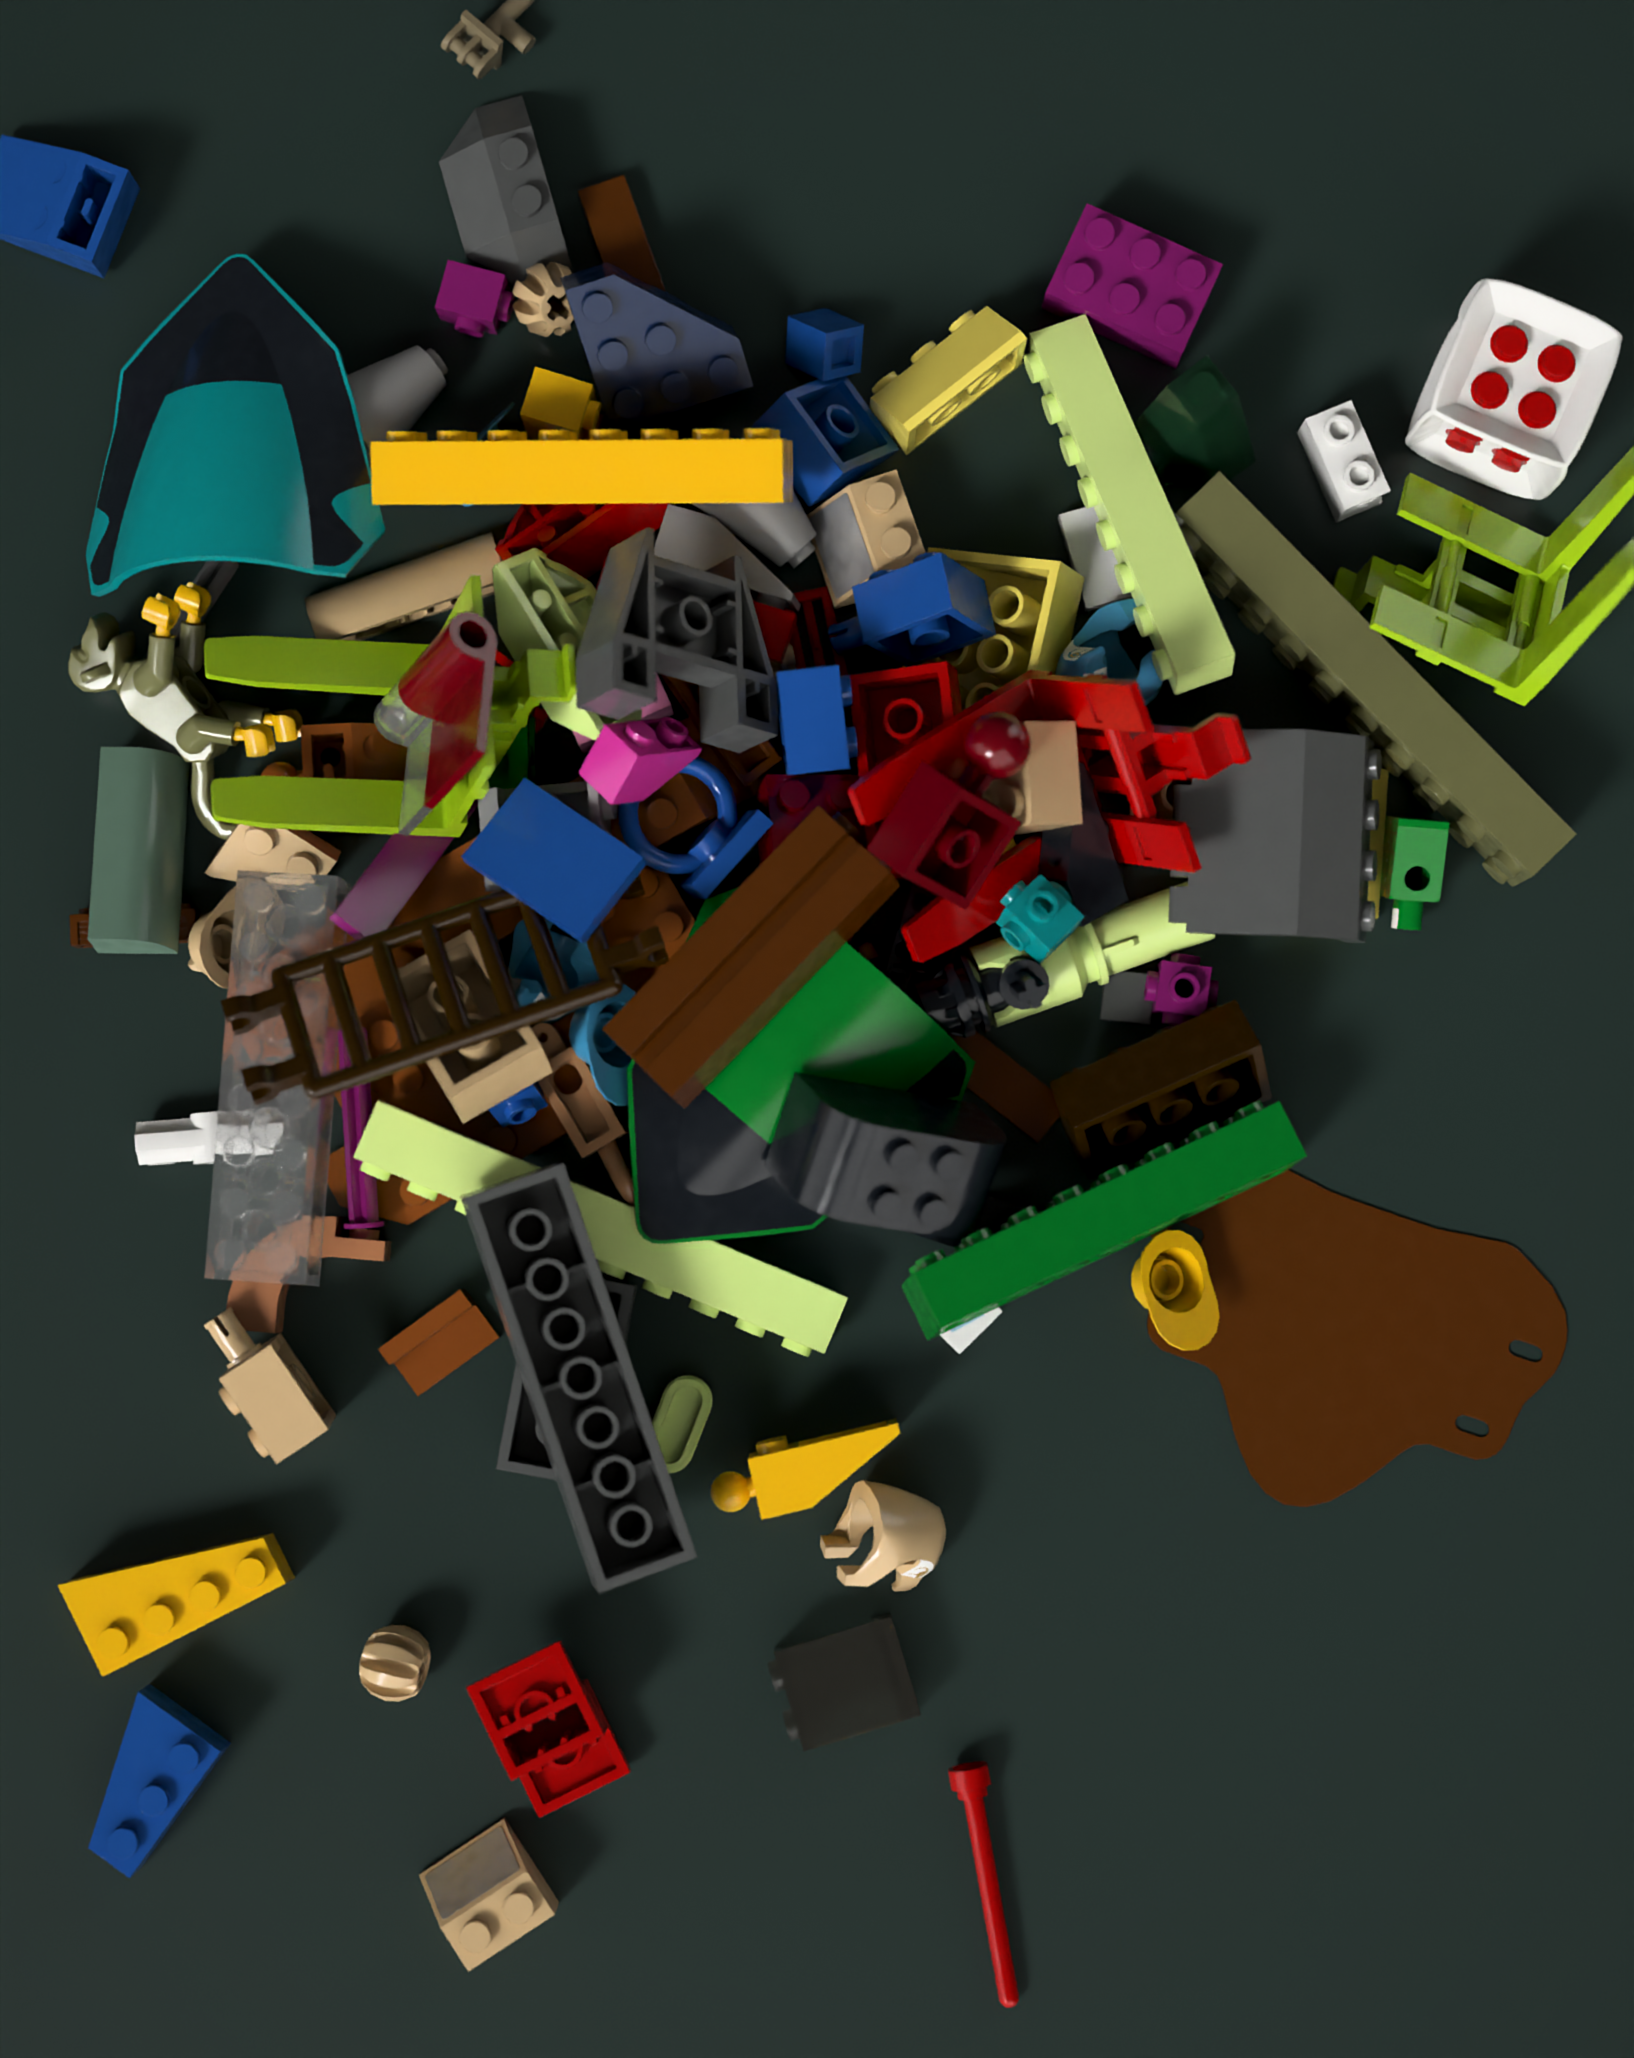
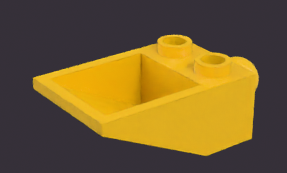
M894 1418L789 1444L786 1435L758 1441L756 1445L757 1451L749 1453L747 1459L751 1477L745 1478L742 1474L733 1471L718 1475L711 1485L710 1494L712 1501L722 1511L736 1512L743 1509L751 1497L756 1496L762 1520L812 1508L900 1434L897 1419Z

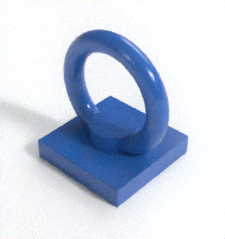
M698 756L678 773L692 775L708 786L716 800L718 818L711 822L695 838L686 853L673 854L664 852L649 842L639 824L638 807L640 801L618 805L619 826L627 846L643 856L647 866L664 873L682 874L675 883L686 899H706L773 824L759 809L738 812L736 798L729 781L716 766Z

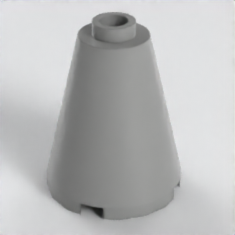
M416 345L347 375L358 412L370 469L371 442H386L387 431H409L446 387L444 375L448 373V369L441 357L432 348L425 351Z
M794 491L793 502L691 503L706 515L717 518L731 533L779 568L787 561L795 568L816 549L810 541L817 533Z

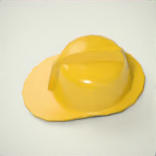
M1165 1230L1155 1235L1134 1263L1131 1273L1133 1293L1141 1305L1149 1310L1158 1334L1169 1345L1183 1351L1198 1350L1210 1343L1217 1332L1220 1318L1218 1302L1203 1250L1191 1235L1181 1230Z

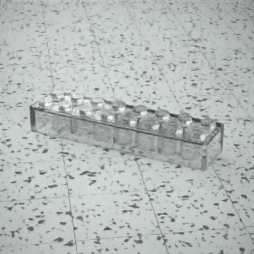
M237 870L227 998L236 995L250 996L273 988L271 972L274 968L345 944L347 933L332 922L329 917L350 891L351 884L334 875ZM321 973L294 983L322 1076L336 1071L339 1023L324 974ZM282 1015L262 1021L254 1029L237 1036L233 1032L231 1022H227L225 1018L205 1279L319 1286L334 1094L313 1100L306 1096L303 1086L299 1085L284 1090L274 1099L256 1106L251 1092H248L245 1088L240 1071L255 1065H272L294 1057Z

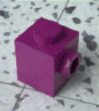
M448 260L435 309L440 320L455 324L454 329L458 332L473 337H482L484 332L497 335L501 321L508 322L511 317L515 296L512 292H509L510 287L505 274Z

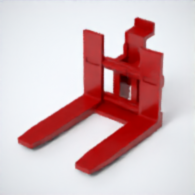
M1029 670L883 760L848 789V794L860 824L872 825L888 816L922 761L953 779L960 777L969 765L964 749L965 736L969 727L979 717L991 712H1005L1017 717L1022 722L1075 721L1078 762L1085 764L1086 769L1093 778V792L1100 813L1108 824V838L1116 861L1119 863L1195 873L1202 867L1186 822L1157 819V811L1152 796L1161 791L1173 779L1186 780L1187 778L1208 780L1233 763L1246 764L1251 760V755L1236 715L1216 713L1193 728L1153 725L1138 683L1135 680L1108 679L1107 675L1103 674L1075 677L1053 675L1052 671ZM1091 749L1111 751L1112 756H1106L1088 767L1089 758L1092 757ZM1097 792L1127 795L1134 816L1102 812L1100 808L1102 805ZM1042 831L1035 832L1000 856L966 910L938 896L902 926L901 931L913 961L922 963L952 949L998 920L1005 909V906L1000 901L1008 891L1020 880L1028 886L1038 876Z

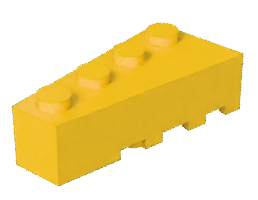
M270 1533L146 1563L78 1577L57 1586L102 1677L271 1592L293 1580L295 1576L274 1534Z

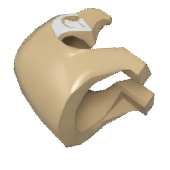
M862 1480L854 1484L847 1506L834 1531L829 1535H820V1547L825 1559L849 1558L859 1547L863 1534L870 1527H874L873 1547L863 1564L837 1566V1578L845 1586L868 1587L895 1569L896 1581L892 1583V1589L894 1592L914 1588L925 1575L934 1570L943 1552L946 1526L940 1507L929 1500L897 1487Z

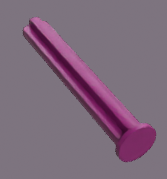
M362 1027L364 1037L368 1046L367 1030L365 1027ZM339 1029L337 1032L339 1067L343 1069L351 1066V1062L341 1030ZM369 1081L341 1091L349 1223H344V1229L385 1226L384 1221H379L376 1177L360 1171L359 1169L363 1161L353 1158L372 1114L371 1084Z

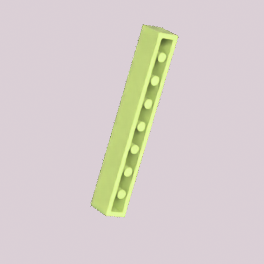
M1086 314L1031 332L1029 354L1024 355L1026 371L1033 384L1037 382L1041 384L1045 394L1041 397L1042 406L1050 425L1057 423L1063 437L1059 439L1066 464L1069 467L1076 465L1081 477L1077 481L1081 499L1087 509L1091 507L1095 509L1099 522H1096V530L1100 543L1105 551L1112 549L1118 562L1117 565H1114L1118 585L1123 594L1130 592L1137 606L1133 608L1134 620L1142 637L1149 636L1156 650L1152 652V661L1161 681L1168 679L1174 694L1178 695L1232 676L1235 660L1233 647Z

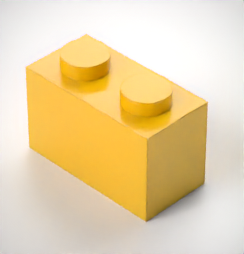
M535 366L520 412L528 438L539 441L538 430L578 431V440H590L589 430H602L605 415L600 414L601 402L597 401L593 384Z

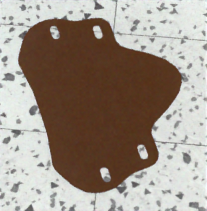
M1289 1170L1180 1221L1199 1228L1204 1234L1203 1240L1198 1244L1201 1246L1207 1262L1220 1316L1217 1332L1210 1343L1198 1350H1180L1169 1345L1158 1334L1149 1311L1147 1318L1148 1334L1161 1350L1207 1366L1217 1375L1224 1392L1234 1435L1249 1473L1266 1494L1283 1505L1309 1507L1334 1500L1366 1481L1399 1454L1414 1445L1430 1444L1474 1460L1487 1459L1496 1455L1506 1443L1524 1403L1556 1372L1564 1354L1567 1341L1566 1312L1551 1284L1517 1248L1506 1242L1440 1230L1330 1192ZM1168 1227V1228H1166V1229H1163V1230H1161V1231H1159V1232H1157V1233L1151 1235V1237L1153 1238L1155 1235H1157V1234H1159V1233H1161V1232H1163V1231H1165V1230H1170V1227ZM1514 1340H1519L1540 1348L1542 1351L1541 1360L1531 1362L1514 1356L1509 1351L1510 1343ZM1466 1415L1485 1422L1489 1427V1432L1484 1437H1478L1460 1431L1456 1427L1455 1421L1457 1417Z

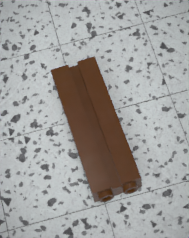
M818 805L602 1028L682 1107L686 1108L900 887V884L890 872L892 868L854 840L860 831L839 811L831 817Z

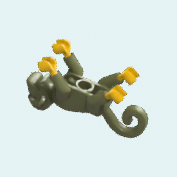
M188 582L187 585H180L175 593L174 600L161 594H157L155 598H147L142 610V618L156 624L157 627L155 633L149 634L148 656L138 658L135 655L136 637L132 630L119 634L118 621L107 612L91 616L85 633L82 635L81 644L73 647L70 652L68 674L73 684L84 692L97 693L116 690L131 717L149 731L172 744L185 762L192 763L191 799L196 816L210 833L226 840L237 824L216 821L212 818L210 787L214 780V758L225 753L229 746H236L239 741H244L247 757L268 755L269 752L276 750L274 734L270 726L274 727L276 742L294 741L301 737L300 725H303L301 714L294 709L270 713L269 707L232 700H223L217 703L196 675L202 668L204 658L206 624L201 622V617L206 613L211 603L210 593L197 584ZM182 609L188 612L187 619L180 623L179 646L174 648L175 636L170 634V630L177 623Z

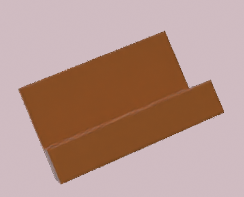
M460 1289L386 1342L378 1350L389 1365L395 1364L415 1394L420 1396L499 1339L500 1336L467 1290Z

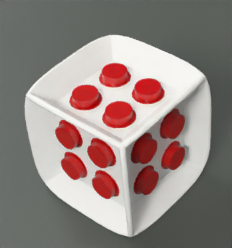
M1489 278L1479 280L1464 299L1459 310L1458 320L1449 331L1436 357L1413 413L1405 444L1418 455L1432 463L1488 487L1522 498L1535 500L1547 498L1564 480L1568 466L1577 455L1587 436L1616 366L1623 339L1622 334L1601 319L1540 292L1503 280Z

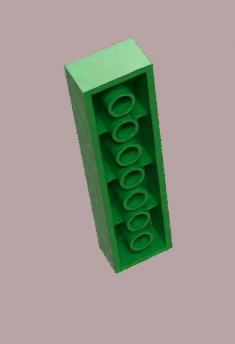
M1261 1100L1249 1104L1234 1112V1116L1223 1122L1225 1127L1221 1129L1216 1121L1211 1122L1188 1134L1189 1137L1180 1141V1148L1176 1150L1171 1142L1166 1143L1143 1155L1144 1158L1134 1163L1136 1168L1129 1171L1126 1163L1121 1164L1099 1175L1098 1180L1089 1184L1091 1189L1086 1192L1083 1191L1080 1184L1054 1196L1053 1201L1045 1205L1046 1210L1039 1214L1036 1207L1032 1206L1007 1219L1008 1222L1000 1226L1001 1232L992 1235L989 1227L962 1239V1243L954 1247L956 1251L954 1254L946 1257L943 1249H940L915 1262L916 1265L909 1268L911 1275L901 1287L927 1341L1286 1172L1307 1157V1154L1281 1102L1278 1101L1266 1108Z

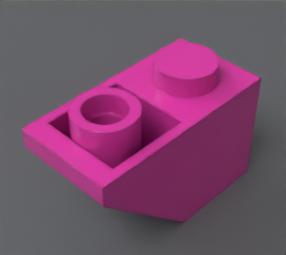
M670 717L605 724L578 774L610 805L644 801L697 758L702 747L688 735V729L681 722Z

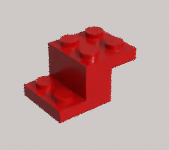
M561 1639L466 1687L510 1780L513 1781L520 1778L539 1818L631 1772L630 1765L588 1679L580 1681Z

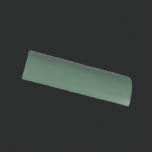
M143 747L100 748L88 940L97 953L178 954L190 764L176 754Z

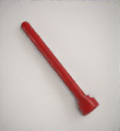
M985 1761L962 1763L948 1769L951 1791L957 1792L958 1800L964 1801L999 2001L1002 2006L1012 2008L1019 2001V1993L983 1798L988 1795L987 1786L991 1784L988 1763Z

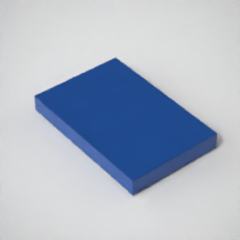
M525 777L462 855L467 865L583 944L647 864L643 856Z

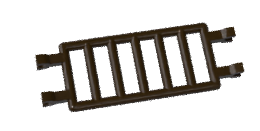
M640 875L635 878L620 898L621 900L645 895ZM504 889L278 966L271 972L273 988L250 996L236 995L220 1001L227 1022H231L235 1036L254 1029L262 1021L282 1015L294 1057L272 1065H255L240 1070L245 1088L248 1092H251L253 1102L257 1106L274 1099L280 1092L299 1085L303 1086L304 1093L308 1098L313 1100L320 1099L611 998L622 991L623 983L620 974L642 966L656 967L663 965L669 960L658 926L640 932L633 940L610 947L602 923H600L586 941L599 980L569 989L545 917ZM518 905L550 996L521 1007L489 916ZM468 922L471 924L500 1011L498 1015L470 1024L441 935L442 931ZM419 939L422 940L451 1030L423 1041L420 1040L392 952L393 948ZM370 956L373 957L401 1046L400 1049L374 1058L370 1056L343 969L344 965ZM321 973L324 974L351 1062V1066L322 1076L294 983Z

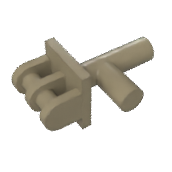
M506 0L484 23L465 10L461 14V20L444 37L441 48L446 52L451 50L458 55L457 61L462 66L469 64L474 68L473 75L478 79L483 78L492 68L497 70L501 66L503 40L499 37L500 35L523 54L528 53L534 46L536 38L515 20L535 0Z

